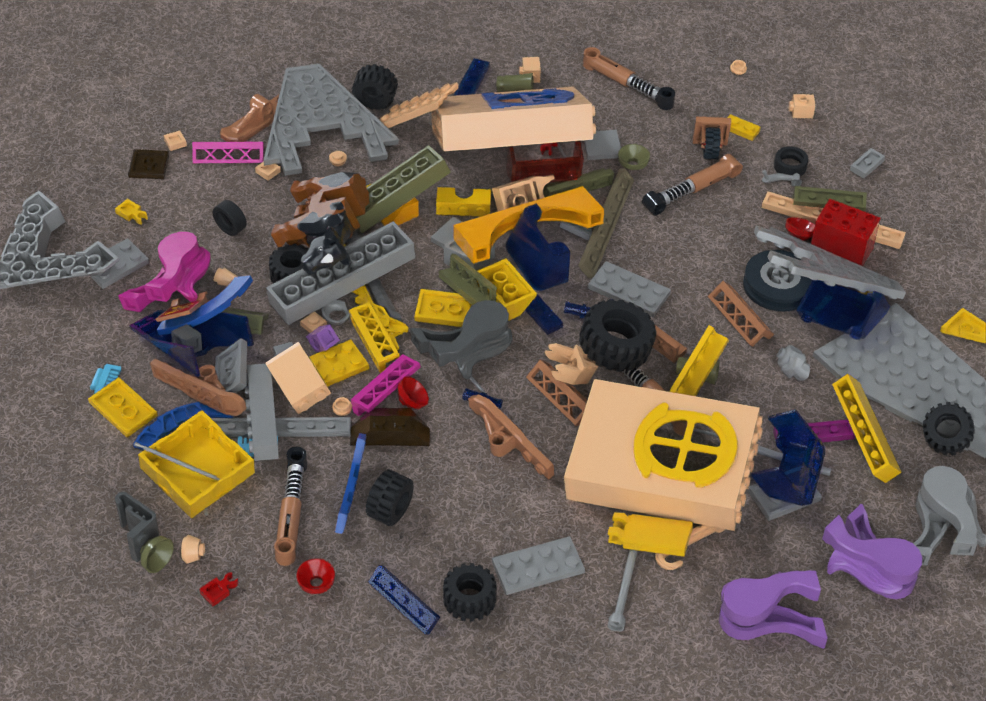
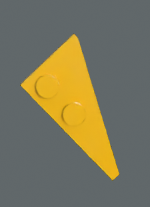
M964 308L959 310L941 326L940 332L986 344V322Z

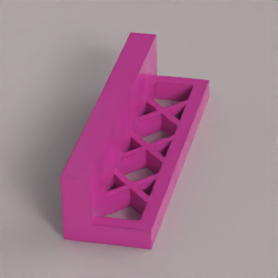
M192 142L193 164L264 162V142ZM234 150H241L244 153L240 159H234L230 154ZM251 150H260V159H251L247 154ZM197 151H206L209 154L204 160H197ZM215 151H224L226 153V155L219 160H217L212 154Z
M402 354L351 399L353 413L360 416L365 411L368 413L398 388V383L404 377L413 375L421 368L420 363Z

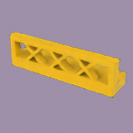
M370 302L350 309L349 315L379 373H382L387 368L386 363L400 356ZM367 309L370 312L368 317L359 314ZM374 323L377 324L375 330L368 329V324ZM376 336L384 337L383 343L375 342ZM384 349L391 350L393 352L392 354L387 355L385 357H383L382 355Z
M709 325L669 392L696 396L729 342L728 338L716 333L714 327Z

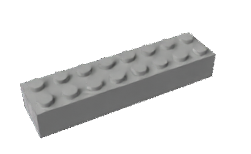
M393 221L345 246L351 260L349 265L338 262L333 267L320 269L311 275L301 269L266 287L269 303L287 325H290L415 258L413 241Z

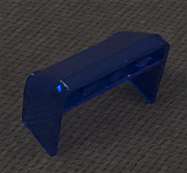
M796 409L770 415L768 420L778 431L776 446L783 453L780 467L754 472L751 474V477L770 498L800 506L810 505L813 502L825 457L824 444Z

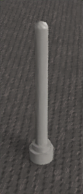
M629 549L615 613L609 617L607 624L608 628L613 631L621 632L625 627L626 620L623 612L638 550Z

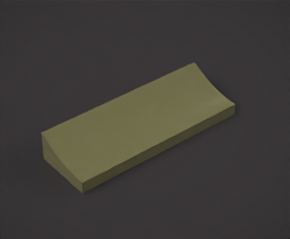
M428 145L368 186L369 204L366 206L365 215L356 216L360 224L358 229L361 233H364L451 173L445 160Z

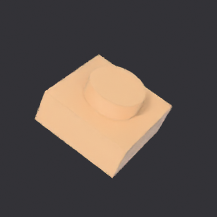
M180 130L164 135V141L170 151L187 146Z
M264 162L255 167V172L269 181L279 174L281 169L277 164L264 166Z
M314 311L302 319L300 325L311 333L318 327L327 325V321Z

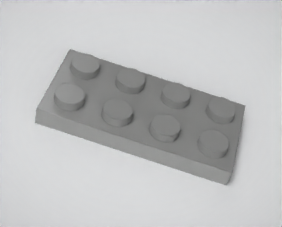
M605 261L588 283V289L615 301L620 299L626 303H634V306L641 307L644 313H648L651 317L656 315L671 294V289Z
M570 536L492 558V564L505 595L585 573L584 565Z

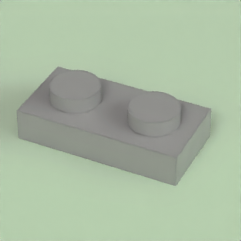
M870 148L851 165L850 171L862 178H866L884 162L885 156Z

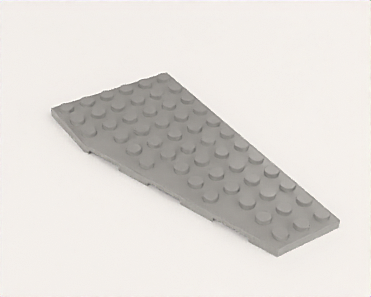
M897 303L814 351L813 357L838 380L846 374L851 375L860 382L867 398L885 406L886 410L909 422L914 421L923 426V420L926 419L925 415L927 412L930 413V409L933 406L937 408L939 403H942V405H946V402H950L951 405L957 403L959 407H965L966 411L972 416L975 434L973 435V441L970 442V446L968 448L965 447L964 450H970L986 458V380ZM945 420L937 427V433L944 438L955 437L961 430L960 424L954 420Z

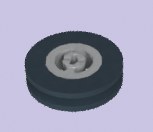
M770 250L760 252L748 261L743 279V287L748 297L759 306L773 311H793L803 307L811 299L816 280L792 274L788 268L783 266L782 268L772 266L767 257ZM772 250L784 254L786 256L801 260L795 257L794 253L784 250Z

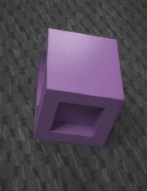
M330 324L320 326L306 336L315 352L326 351L340 341Z

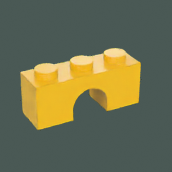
M437 187L436 214L479 217L490 214L491 189H473L472 196L460 198L455 194V188Z

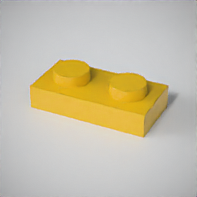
M731 114L727 117L731 118V133L753 141L760 132L761 127Z

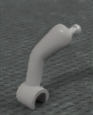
M766 170L762 171L764 174L762 181L764 183L785 180L791 181V185L794 187L801 186L802 180H799L800 175L798 173L793 175L782 173L767 175Z

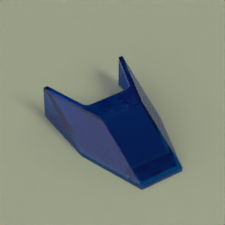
M157 310L129 325L132 331L197 377L200 376L196 360L198 356L206 355L209 350L215 347L231 346L241 338L247 341V346L254 345L248 317L221 312L213 318L192 327L201 333L202 350L196 353L192 346L172 343L171 334H158L157 328L162 321L157 322L156 318L166 310Z

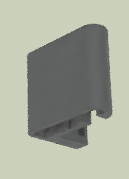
M120 492L115 497L120 526L124 528L128 523L129 532L126 535L130 555L134 561L138 562L141 560V547L149 539L160 536L156 513L128 493Z

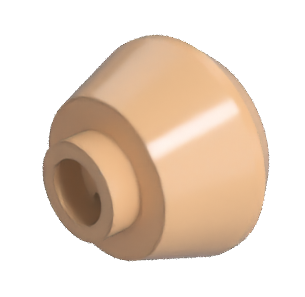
M187 535L182 541V560L187 564L200 560L201 556L205 554V544L201 542V539Z

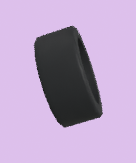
M794 146L782 147L777 151L774 160V169L777 173L787 175L798 173L800 177L805 174L808 165V155L805 151ZM787 158L794 159L801 164L795 166L788 165L782 162V160Z
M230 200L222 201L212 211L213 218L218 227L230 236L237 235L247 225L242 210Z

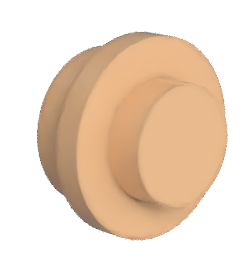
M735 60L731 64L730 70L734 74L742 75L746 73L747 66L744 61Z
M334 151L329 155V160L334 166H342L347 160V155L342 151Z
M340 397L335 400L332 409L336 415L345 416L352 411V404L347 398Z

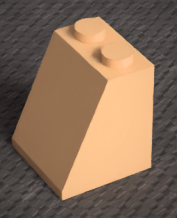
M299 342L265 363L298 414L308 410L311 406L324 400L331 394L317 368Z

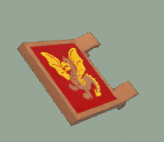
M199 293L196 301L180 304L181 298L172 300L171 307L158 316L156 321L160 322L193 313L201 305L210 301L206 298L208 293Z

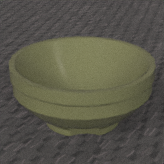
M627 144L620 148L618 160L628 170H640L648 165L650 153L642 145ZM636 161L638 164L631 165L628 162Z
M158 536L149 539L141 547V565L146 571L157 573L168 564L174 551L172 540L164 536Z

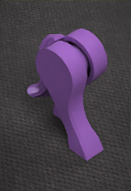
M862 504L847 516L845 524L841 516L838 515L826 526L822 540L834 549L828 562V574L831 575L838 570L847 572L867 589L886 598L900 599L911 594L922 565L920 550L913 543L899 538L877 539L871 530L868 515Z
M779 571L768 578H740L723 586L719 623L722 630L730 637L737 640H749L765 634L785 632L799 636L810 644L823 649L828 639L822 618L807 617L792 609L777 605L782 597L790 593H797L810 600L818 601L821 588L816 571H790L784 573Z

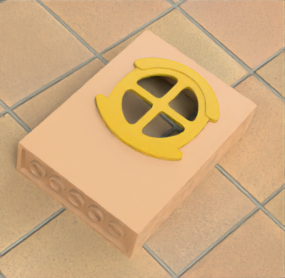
M594 379L564 475L566 499L735 531L736 523L740 524L741 507L745 506V491L749 489L750 472H753L755 462L753 459L758 453L759 444L757 442L758 439L761 440L763 416H760V408ZM677 420L688 422L682 440L654 435L655 431L666 423ZM700 423L711 428L718 435L721 442L720 446L713 447L692 443L691 438L695 424ZM658 444L679 448L680 453L676 467L671 469L658 462L650 450L651 445ZM689 451L717 456L716 461L706 468L689 472L683 470Z

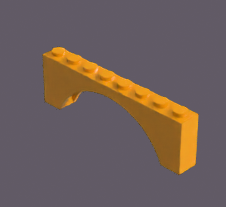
M582 186L453 225L454 241L474 264L490 259V252L496 240L515 227L539 221H562L591 228L604 223V208Z

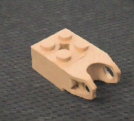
M554 175L544 177L532 176L492 188L497 210L501 211L545 198L543 188L554 179Z

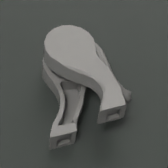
M937 466L929 469L923 477L915 505L922 522L923 533L913 544L920 550L922 565H928L931 554L941 543L947 528L952 524L956 528L958 535L953 542L950 554L973 556L977 544L980 547L986 546V535L981 530L977 519V505L973 491L959 471L946 466Z

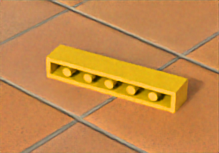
M846 374L832 385L872 474L884 483H887L902 472L860 382L851 375Z

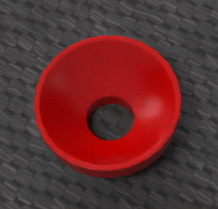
M798 217L787 218L785 228L790 235L803 241L813 237L814 223Z
M406 376L398 383L399 401L402 405L413 409H421L428 404V393L418 380Z
M307 560L297 570L296 578L298 585L303 591L310 594L324 593L334 584L335 570L326 560ZM319 578L323 582L320 586H312L310 584L311 580Z

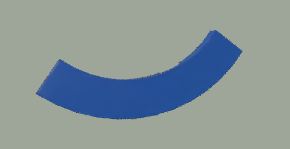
M234 277L232 282L220 294L197 308L193 313L162 321L157 328L158 334H171V331L186 324L194 327L213 318L228 308L234 298L243 295L253 282L252 277Z
M200 402L186 404L164 413L150 426L145 427L134 441L133 446L135 442L143 446H151L159 439L176 430L182 423L201 410L210 418H233L234 416L225 415L203 403L200 404Z
M359 433L335 533L342 534L347 523L365 449L366 434Z

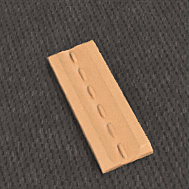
M456 82L451 85L447 83L440 89L437 87L430 93L425 92L420 97L415 96L410 101L406 100L400 105L396 104L390 108L391 112L389 114H385L379 120L387 128L436 110L447 99V95L454 93L458 89V83Z

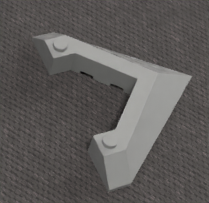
M37 191L24 201L22 213L18 214L14 224L15 230L13 233H10L0 260V289L63 278L102 275L118 263L120 259L99 241L84 251L76 252V255L58 253L51 254V257H45L51 232L66 221L59 207L43 193Z

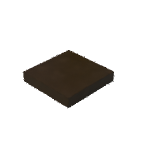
M134 149L128 172L129 178L164 179L169 151Z

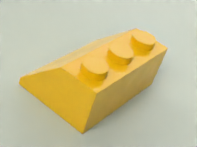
M507 258L477 271L497 287L496 302L501 303L509 313L508 321L520 316L537 296L534 289Z

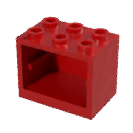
M829 199L815 222L811 244L863 266L874 248L881 218Z

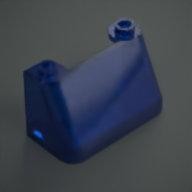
M536 203L526 207L506 241V250L534 290L542 291L568 282L571 251L562 242L548 243L537 228V222L542 216V211Z
M812 280L796 311L801 316L800 319L810 324L813 322L846 333L853 339L860 340V338L865 339L885 317L890 309V305L883 294L873 291V293L868 292L865 295L840 287L837 284L833 287L825 284L824 281Z

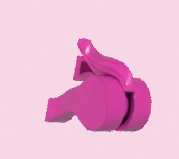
M177 232L165 237L158 245V254L162 264L161 271L147 284L118 295L123 308L129 311L141 312L148 304L155 300L167 302L176 290L187 300L196 301L198 295L194 290V285L205 275L210 266V252L199 246L197 237L193 233Z

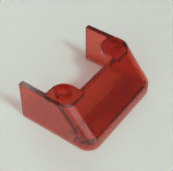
M575 141L573 157L516 161L513 146H508L507 175L511 182L532 176L544 177L548 175H554V179L550 182L577 180L582 175L584 162L581 141Z

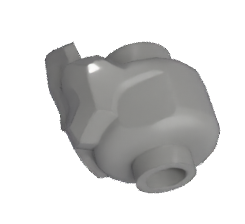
M788 345L778 351L776 356L778 358V366L781 367V372L788 378L795 377L797 380L804 381L809 377L810 364L806 363V356L801 350L793 345Z

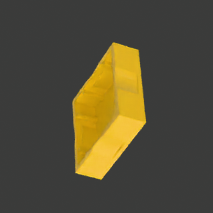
M203 410L182 423L168 436L156 441L149 448L220 478L219 481L146 450L138 454L140 468L190 518L196 516L255 473L254 459L235 441L228 438Z

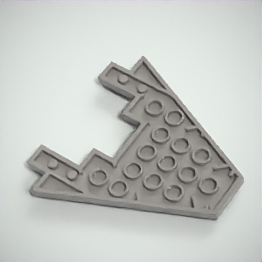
M320 64L291 67L285 70L264 156V166L281 163L285 176L302 173V166L295 148L311 145L309 132L340 128L344 140L361 137L370 162L386 160L388 154L385 147L398 145L399 139Z
M757 225L755 227L754 234L759 241L765 243L768 241L773 242L775 246L782 249L788 247L795 257L801 259L798 260L770 250L767 257L774 267H786L792 274L808 277L812 280H821L833 287L835 284L855 288L863 293L869 291L883 294L892 299H903L906 294L900 283L776 228L770 227V229H766Z

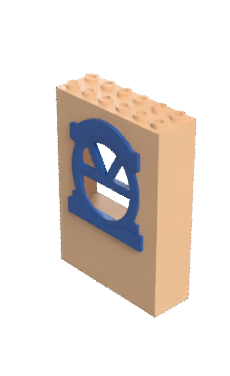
M575 87L447 96V99L443 101L438 109L431 111L432 131L443 151L592 140L593 134H596V125L593 123L592 117L595 116V106H592V103Z

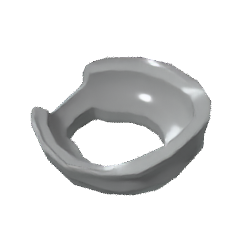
M335 300L322 307L321 310L322 317L327 323L332 325L343 324L350 317L346 302L341 300ZM333 311H343L346 314L338 321L332 320L329 317V314Z

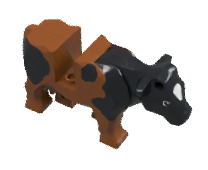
M340 172L326 177H313L302 182L293 181L290 190L296 202H302L306 198L308 201L305 202L306 205L297 206L294 213L295 219L282 225L275 224L271 236L277 247H282L285 242L289 245L297 244L299 246L300 244H305L310 247L300 261L303 270L307 274L311 275L320 269L333 267L338 262L344 265L350 264L351 260L344 244L350 241L355 230L360 228L356 216L365 215L366 206L369 204V191L365 186V178L360 176L359 173Z

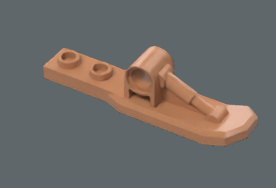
M260 94L254 95L250 100V111L232 125L222 128L220 137L226 142H245L272 124L279 95L270 101Z
M157 359L150 363L155 378L183 391L189 397L225 415L238 416L247 409L245 401L240 395L226 392V389L218 380L213 365H204L191 375Z
M473 395L468 398L469 407L484 419L485 428L489 436L490 450L494 456L502 457L516 448L522 453L523 458L527 462H531L540 475H544L548 480L554 476L553 463L527 439L523 432L490 399L481 395Z

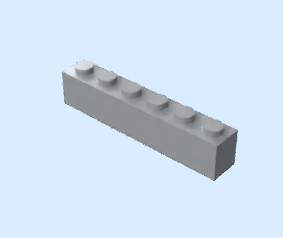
M266 364L247 365L246 385L249 386L245 387V397L249 399L246 400V411L251 412L247 413V424L252 425V427H248V438L253 439V441H249V452L254 453V461L279 459L271 372Z

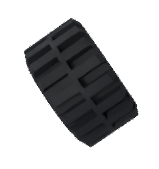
M369 64L358 70L352 87V94L365 107L371 110L386 109L394 100L398 80L395 78V74L390 72V69H385L382 65L377 66V64H373L371 66Z
M285 244L284 247H278V250H274L269 257L271 282L274 284L303 269L300 261L309 248H304V245L301 244L299 246L297 244Z
M946 402V405L939 403L937 408L933 406L930 409L931 412H927L925 415L926 419L923 420V432L931 449L934 448L937 453L942 452L946 456L947 453H951V456L956 455L955 452H964V448L970 446V442L973 441V435L975 434L971 414L966 411L965 407H959L957 403H954V405H951L950 402ZM945 420H954L960 424L961 430L955 437L944 438L937 433V427Z
M385 470L376 479L368 494L366 501L367 516L388 526L396 524L402 518L411 502L414 489L412 479L393 470Z
M464 563L461 564V567L455 566L453 572L449 571L443 585L444 606L447 607L448 613L453 612L454 618L457 619L459 616L461 621L470 619V622L475 621V618H478V620L483 619V615L488 616L496 603L497 583L494 575L490 574L488 568L483 569V566L480 564L474 566V563H470V565ZM464 589H475L479 591V593L475 595H465L460 591Z

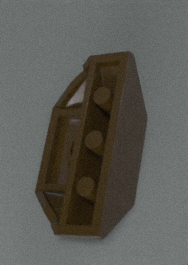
M374 408L369 413L366 412L351 427L350 445H356L359 433L367 436L365 446H430V428L411 408Z

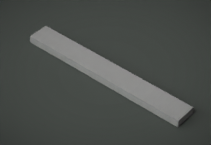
M351 417L275 418L278 437L350 436ZM211 418L227 437H248V427H252V425L247 424V418Z

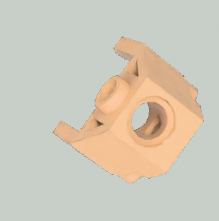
M555 343L548 345L552 351L545 350V354L550 360L563 363L555 366L558 371H552V375L556 380L572 385L588 384L599 367L594 360L591 361L588 358V354H585L578 345L570 348Z

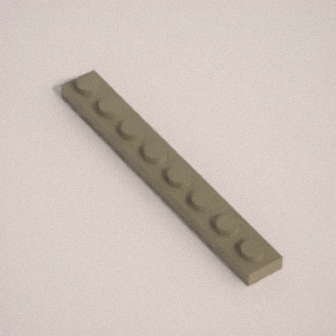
M625 168L618 170L603 206L604 223L594 227L578 265L589 279L593 278L597 272L634 182L633 177Z

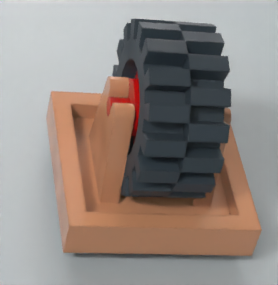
M696 117L693 144H701V148H704V159H719V151L722 149V145L728 144L731 118Z

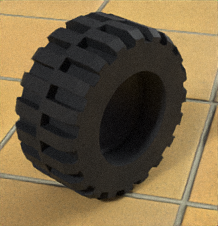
M609 299L607 302L605 300L598 302L587 311L580 330L579 342L584 353L588 354V358L591 361L594 360L596 365L604 366L607 370L615 369L617 372H622L623 370L631 371L634 368H639L648 360L656 340L657 331L650 315L644 313L641 307H636L631 302L626 303L624 300L614 301V299ZM609 332L619 333L625 336L627 339L615 337L611 335Z

